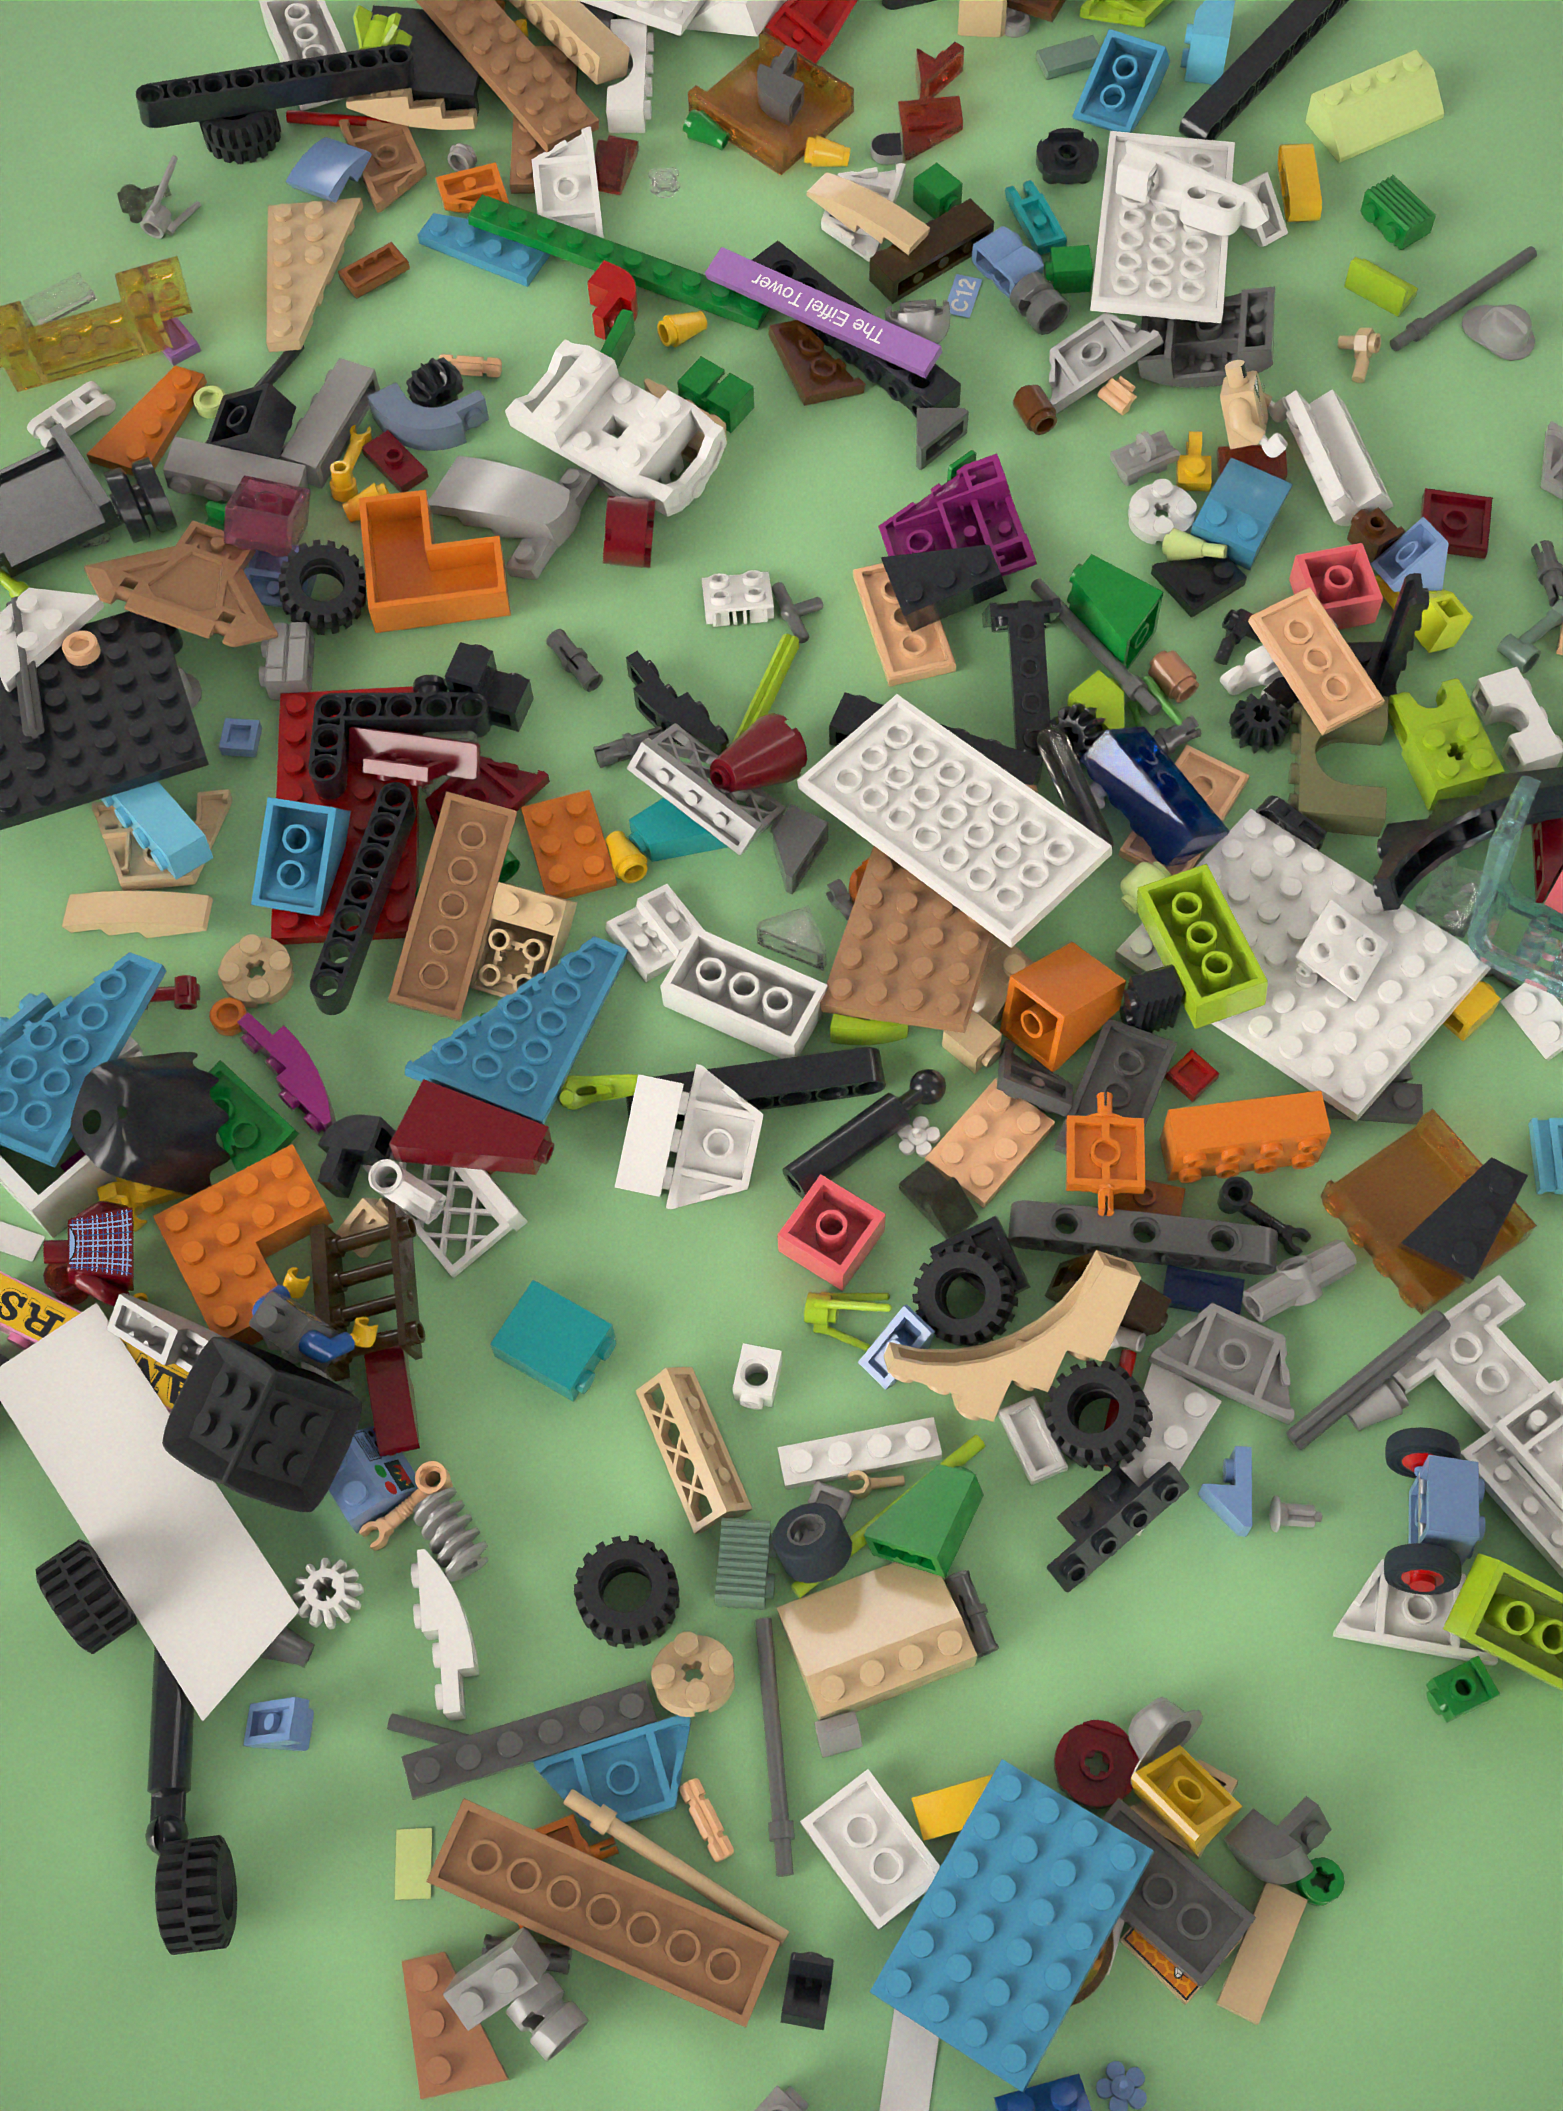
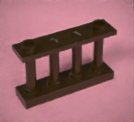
M396 1203L388 1205L389 1224L341 1237L324 1223L310 1227L315 1316L341 1334L347 1332L350 1322L355 1321L358 1317H371L396 1310V1330L376 1335L375 1342L371 1347L364 1348L355 1345L354 1350L331 1361L324 1373L335 1382L350 1378L349 1363L352 1362L354 1357L399 1345L413 1359L423 1358L421 1343L425 1341V1331L422 1323L419 1321L413 1237L416 1236V1226L412 1216L407 1215ZM388 1240L391 1241L392 1259L343 1271L342 1257L345 1256L346 1252ZM393 1275L395 1294L348 1307L345 1306L344 1292L348 1290V1287Z

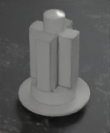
M1276 1495L1270 1504L1269 1519L1273 1532H1278L1280 1526L1314 1527L1315 1522H1321L1322 1513L1316 1511L1314 1505L1283 1503L1280 1501L1279 1496Z

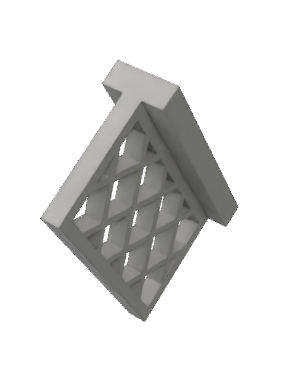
M676 723L653 740L648 737L642 741L627 770L740 856L748 849L751 842L771 826L779 814L783 815L786 810L785 806L760 787L724 793L712 783H709L707 778L710 779V767L702 766L701 761L711 765L718 755ZM672 738L676 739L684 746L675 745ZM679 757L688 758L691 763L682 762ZM736 800L745 801L747 806L737 805ZM757 804L762 805L769 811L759 809Z

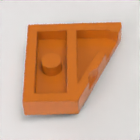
M496 162L436 177L443 206L447 211L469 214L482 194L510 204Z

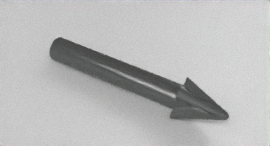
M394 1713L391 1714L387 1726L388 1730L437 1744H443L469 1735Z

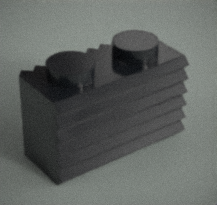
M1171 964L1130 976L1128 989L1123 991L1124 1006H1120L1119 1009L1122 1023L1152 1034L1154 1030L1160 1032L1161 1028L1167 1030L1168 1026L1174 1028L1185 992L1174 965Z

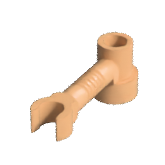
M428 1461L422 1464L415 1474V1483L418 1489L386 1516L380 1517L376 1521L367 1522L361 1527L359 1534L363 1537L368 1536L373 1530H379V1537L370 1545L371 1549L377 1551L384 1548L394 1529L413 1514V1509L419 1502L433 1493L453 1487L450 1474L442 1464L436 1461ZM441 1479L439 1484L433 1487L434 1483Z

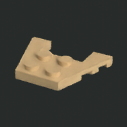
M229 789L197 793L196 821L193 822L205 834L210 850L232 804V796ZM103 802L92 803V810L123 891L196 884L204 864L176 880L167 868L163 871L158 868L150 854L152 851L149 847L146 849L141 848L132 833L133 829L131 827H123L114 812L115 808L113 805L106 807Z

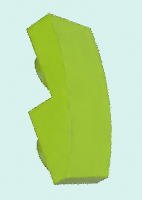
M833 1013L830 1025V1042L844 1045L890 1043L907 1038L909 1025L871 1019L869 1021L863 1018Z

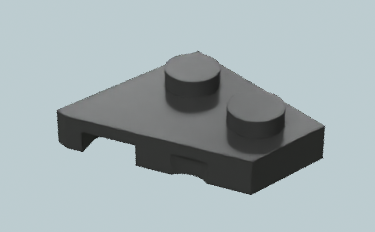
M1006 1039L1000 1049L1002 1052L999 1056L997 1089L1003 1091L1011 1098H1020L1033 1103L1045 1112H1055L1066 1117L1072 1107L1073 1085L1061 1076L1051 1072L1036 1059H1033L1028 1064L1013 1053L1016 1044Z

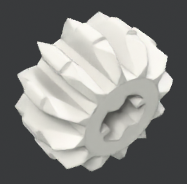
M322 1558L319 1570H316L312 1564H307L306 1570L310 1576L308 1579L304 1577L296 1578L295 1583L303 1590L297 1591L292 1595L294 1602L301 1604L299 1607L300 1611L298 1612L301 1618L310 1616L309 1623L315 1628L324 1621L328 1629H334L336 1617H340L345 1623H350L351 1618L346 1611L348 1608L359 1610L361 1603L353 1597L364 1593V1587L361 1584L355 1583L359 1577L355 1569L347 1570V1564L341 1559L332 1567L328 1558ZM330 1586H332L336 1593L331 1599L329 1596H326L327 1601H325L321 1593L324 1589L330 1591Z

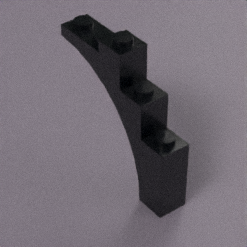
M1563 767L1489 776L1483 791H1480L1479 795L1438 800L1433 813L1429 815L1428 819L1388 823L1377 842V852L1382 860V865L1377 875L1373 878V890L1376 897H1380L1384 911L1398 910L1408 893L1423 877L1461 851L1490 837L1522 826L1562 818Z

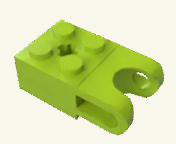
M1457 678L1441 682L1442 684L1436 695L1437 708H1426L1418 705L1409 692L1390 695L1388 699L1389 722L1403 749L1401 755L1428 812L1434 810L1438 800L1479 795V792L1483 791L1489 776L1501 775L1505 772L1462 683Z

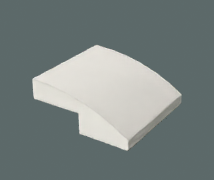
M668 884L637 898L635 908L607 921L605 931L616 945L628 949L627 959L645 982L672 967L695 927L701 930L704 929Z

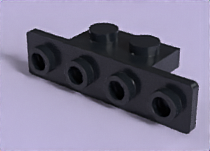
M1167 1462L1139 1487L1117 1465L1056 1517L1076 1541L1048 1564L1047 1570L1065 1592H1070L1166 1508L1176 1502L1189 1489L1188 1483L1171 1462Z

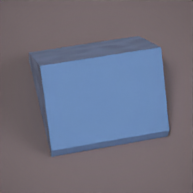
M1422 517L1370 565L1394 592H1400L1405 577L1412 573H1421L1423 588H1428L1429 591H1441L1449 543Z

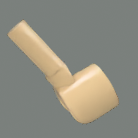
M855 1470L847 1476L849 1481H865L863 1488L849 1491L857 1499L866 1498L875 1489L905 1485L903 1475L869 1478L864 1472Z

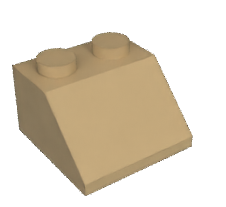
M995 936L973 1010L994 1026L1003 1016L1010 976L1034 962L1015 945L1011 948Z

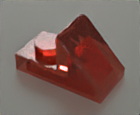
M954 42L945 51H941L936 59L922 50L916 49L915 73L920 104L925 106L963 72L964 47Z
M611 135L608 136L607 141L598 140L595 151L598 191L621 196L639 152L638 141Z

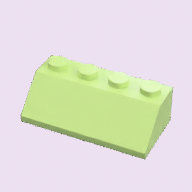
M1416 49L1312 93L1305 123L1338 163H1341L1438 121L1444 117L1445 113L1434 69Z

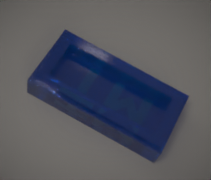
M1167 1265L1162 1294L1171 1299L1170 1308L1200 1313L1211 1303H1214L1240 1315L1245 1279Z

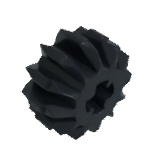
M444 357L438 360L431 358L428 363H421L420 368L411 372L412 377L406 381L408 386L407 392L410 395L411 401L419 406L429 408L442 407L458 400L457 395L464 390L460 372Z
M1265 692L1260 699H1257L1251 693L1246 701L1239 700L1235 705L1229 723L1230 727H1232L1231 738L1240 739V749L1249 745L1252 747L1253 754L1261 747L1269 753L1274 745L1281 746L1291 724L1288 719V708L1280 707L1279 698L1273 701L1267 700L1268 697Z
M1077 703L1072 705V707L1061 708L1058 711V716L1053 717L1049 721L1055 729L1047 734V736L1055 741L1050 750H1060V760H1070L1072 765H1079L1085 761L1090 762L1099 757L1098 753L1107 747L1102 739L1106 738L1109 732L1103 730L1101 726L1106 718H1096L1097 708H1086L1085 704Z

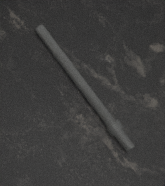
M1529 246L1424 318L1419 317L1409 323L1405 331L1390 340L1391 348L1394 351H1398L1410 342H1417L1428 335L1432 327L1536 258L1537 252L1535 248Z
M1041 578L1032 582L1031 589L1043 601L1059 598ZM1060 599L1061 613L1058 617L1123 685V691L1132 701H1138L1150 715L1158 714L1162 709V705L1148 692V685L1139 676H1133Z
M759 1618L755 1620L772 1815V1822L768 1823L769 1841L774 1842L776 1875L784 1877L794 1875L791 1840L795 1839L793 1820H789L772 1619Z

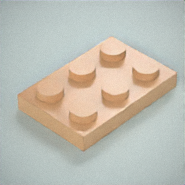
M995 1078L925 1157V1164L981 1207L985 1208L1054 1129L1055 1121L1028 1101L1020 1098H1011L1003 1091L998 1090L997 1078Z

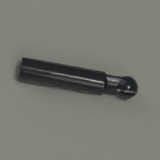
M933 1069L916 1072L910 1080L909 1090L903 1095L897 1097L891 1093L885 1094L782 1169L783 1174L789 1185L803 1199L820 1174L829 1180L834 1179L910 1123L909 1111L919 1103L929 1105L939 1102L946 1091L944 1077L940 1072Z
M154 1645L147 1792L151 1794L150 1823L147 1827L145 1838L147 1846L151 1851L160 1856L161 1850L167 1841L188 1839L189 1835L187 1824L185 1823L186 1793L191 1790L194 1707Z

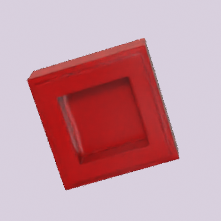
M1191 1049L1166 1073L1165 1078L1190 1101L1194 1102L1218 1079L1220 1073Z

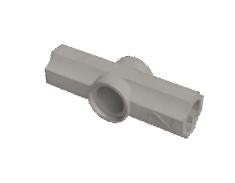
M1336 1239L1309 1255L1289 1258L1278 1264L1276 1267L1277 1273L1244 1291V1297L1242 1298L1244 1307L1255 1321L1263 1323L1291 1306H1302L1314 1302L1323 1295L1322 1289L1354 1271V1265L1357 1263L1355 1255L1344 1241Z

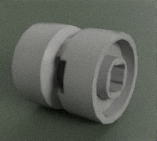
M549 1972L543 1974L537 1985L516 1998L506 2011V2014L521 2032L530 2031L532 2033L530 2043L545 2061H549L562 2051L589 2022V2019L573 2001L564 2002L563 1996L565 1991Z

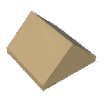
M960 0L958 35L996 38L1004 36L1007 0Z

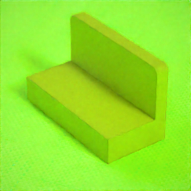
M1354 257L1350 262L1344 285L1348 290L1397 317L1415 299L1418 288L1372 262L1364 258L1361 260L1358 257Z

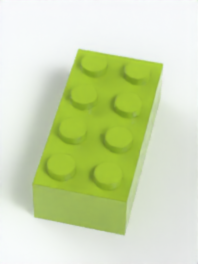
M1207 864L1138 887L1137 913L1163 965H1174L1185 991L1182 1004L1195 1029L1265 1005L1268 980Z
M1478 1553L1443 1630L1563 1692V1593L1501 1560Z

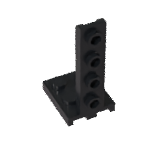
M1412 573L1405 577L1382 642H1347L1380 694L1388 697V699L1390 695L1397 694L1396 683L1400 672L1406 669L1408 651L1413 650L1415 631H1420L1422 612L1429 607L1428 588H1423L1421 573Z
M1053 598L1051 601L1032 602V600H1024L1007 604L989 603L982 613L983 628L991 627L993 633L1008 632L1015 749L1020 751L1027 750L1036 756L1053 755L1052 750H1050L1052 748V738L1047 736L1051 731V723L1049 722L1050 707L1045 629L1047 628L1046 625L1051 624L1061 613L1060 598Z

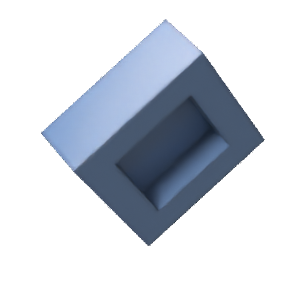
M225 718L219 744L221 754L256 757L262 732L260 720Z

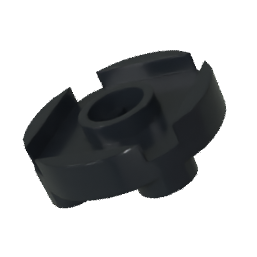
M1060 128L1049 132L1048 138L1043 142L1041 139L1037 145L1036 166L1042 173L1043 180L1048 184L1088 183L1092 179V174L1098 165L1099 147L1093 138L1091 141L1085 138L1084 132L1078 129ZM1063 154H1069L1070 158H1064Z

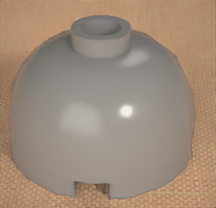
M936 299L900 303V310L892 312V306L884 310L885 321L936 344H939L945 338L950 327V304L946 300H943V306H937Z

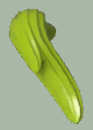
M569 1075L557 1099L563 1107L575 1110L598 1101L633 1096L638 1075Z

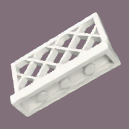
M391 1153L390 1159H394L393 1153ZM399 1161V1166L406 1170L407 1163ZM425 1164L422 1181L431 1187L447 1188L445 1207L440 1212L444 1214L442 1233L426 1232L423 1221L418 1218L416 1220L412 1214L403 1208L401 1209L407 1215L412 1216L416 1226V1233L453 1278L465 1270L509 1231L514 1229L517 1232L528 1222L486 1170L450 1167L449 1181L430 1180L432 1165ZM362 1165L363 1168L369 1174V1171L372 1166ZM457 1174L464 1182L456 1181ZM385 1178L383 1187L389 1188V1185H394L397 1178ZM455 1188L471 1189L473 1192L471 1208L453 1207ZM479 1200L486 1209H478ZM451 1214L470 1215L468 1235L449 1234ZM477 1215L493 1216L499 1223V1226L487 1236L475 1235ZM433 1239L440 1240V1247L437 1246ZM448 1240L467 1241L465 1255L452 1264L446 1257Z

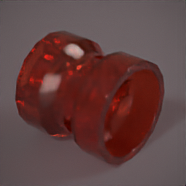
M67 1263L47 1265L43 1275L44 1283L59 1301L73 1306L82 1303L88 1298L89 1295L79 1290L76 1285L69 1283Z

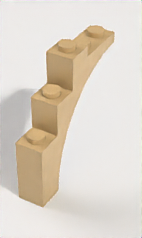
M1096 1250L1080 1279L1060 1302L1038 1320L1011 1335L982 1345L950 1350L919 1349L889 1342L883 1355L888 1373L904 1383L916 1381L926 1384L932 1391L942 1395H948L951 1392L956 1410L962 1416L975 1421L982 1418L994 1422L1011 1380L1018 1387L1028 1391H1033L1037 1388L1048 1392L1066 1351L1073 1357L1083 1361H1089L1090 1358L1103 1362L1141 1276L1133 1262Z

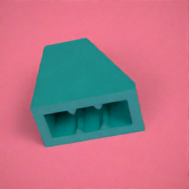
M664 797L629 819L631 834L628 836L629 840L641 852H644L651 862L728 848L727 845Z

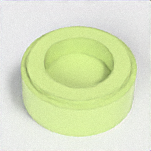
M210 385L202 387L195 393L193 402L200 416L207 419H214L216 417L222 397L226 395L223 389Z

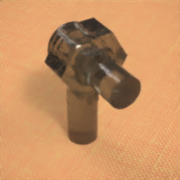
M127 184L117 193L122 212L129 214L131 222L140 223L142 221L141 211L147 207L146 203L154 200L160 185L141 189L136 185ZM169 185L163 197L171 196Z

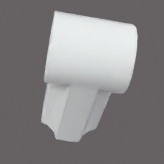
M389 1159L380 1160L371 1167L368 1174L370 1186L385 1199L396 1203L427 1225L436 1219L444 1208L447 1198L444 1194L403 1169L395 1161ZM397 1172L395 1184L389 1188H384L383 1181L385 1177L390 1173Z

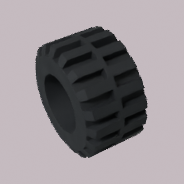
M276 109L199 121L207 149L210 153L213 152L214 157L217 159L223 158L226 163H232L233 161L237 164H244L246 161L252 163L259 157L264 158L268 155V151H273L276 148V143L281 138V126Z
M320 539L313 540V546L310 547L307 546L306 542L299 545L298 553L292 550L288 554V561H283L280 567L279 595L285 614L291 615V622H307L310 624L311 629H317V635H325L326 629H331L332 634L339 633V627L342 625L345 629L349 628L352 625V619L355 618L357 620L361 615V607H364L366 598L365 571L363 566L359 567L357 556L355 554L349 556V549L344 545L340 549L335 548V541L328 540L327 545H321ZM327 574L333 576L342 584L343 591L339 596L330 601H317L304 593L302 585L308 578L314 575Z
M961 1244V1247L958 1248L952 1245L945 1247L946 1252L944 1253L937 1251L930 1257L933 1261L930 1264L925 1262L920 1267V1270L923 1271L921 1279L915 1277L913 1286L918 1287L917 1294H912L913 1303L918 1304L919 1308L915 1311L916 1314L935 1331L934 1334L937 1338L958 1346H977L979 1343L985 1344L994 1341L992 1337L996 1334L1001 1336L1007 1330L1004 1327L1007 1321L1012 1323L1015 1314H1012L1013 1306L1018 1307V1298L1014 1295V1290L1018 1289L1016 1281L1010 1277L1012 1273L1009 1268L1003 1265L1001 1260L981 1248H974L971 1245ZM968 1273L975 1274L982 1279L985 1286L984 1303L975 1315L966 1319H958L950 1313L947 1307L946 1295L948 1288L959 1276Z
M1095 1360L1086 1361V1368L1083 1369L1078 1364L1071 1366L1072 1374L1066 1377L1061 1373L1056 1378L1060 1383L1058 1388L1051 1386L1047 1393L1052 1399V1402H1045L1044 1411L1049 1416L1045 1418L1047 1428L1052 1433L1050 1435L1069 1459H1074L1079 1466L1084 1468L1089 1464L1094 1471H1103V1466L1108 1465L1112 1470L1117 1465L1119 1466L1118 1461L1125 1459L1129 1464L1135 1459L1131 1453L1135 1449L1142 1452L1146 1447L1142 1439L1143 1437L1150 1438L1152 1432L1148 1422L1153 1421V1415L1148 1407L1150 1403L1133 1376L1130 1377L1128 1372L1120 1366L1115 1369L1111 1362L1103 1361L1101 1367H1099ZM1101 1398H1109L1119 1402L1118 1416L1108 1429L1099 1433H1085L1079 1430L1080 1415L1089 1403Z
M629 1535L628 1541H622L620 1536L612 1537V1544L605 1546L603 1541L595 1546L597 1552L593 1555L588 1552L583 1558L585 1565L583 1568L578 1567L575 1575L577 1584H574L576 1605L586 1627L590 1628L593 1635L600 1641L603 1638L607 1641L608 1645L616 1648L618 1643L624 1644L625 1649L634 1648V1643L642 1642V1645L645 1646L651 1643L650 1638L654 1635L660 1638L666 1632L665 1626L667 1623L672 1625L676 1617L674 1612L676 1608H679L680 1590L673 1564L669 1562L667 1554L662 1549L658 1551L653 1542L646 1539L642 1543L639 1542L638 1536ZM626 1572H634L645 1576L650 1581L651 1593L644 1605L631 1612H617L606 1606L603 1594L606 1586L614 1577Z
M78 1539L35 1569L37 1583L48 1604L67 1632L85 1651L95 1654L137 1625L135 1613L94 1548L85 1541Z
M221 1835L167 1841L161 1850L155 1876V1905L159 1932L166 1949L171 1955L225 1949L231 1942L237 1917V1886L231 1851Z

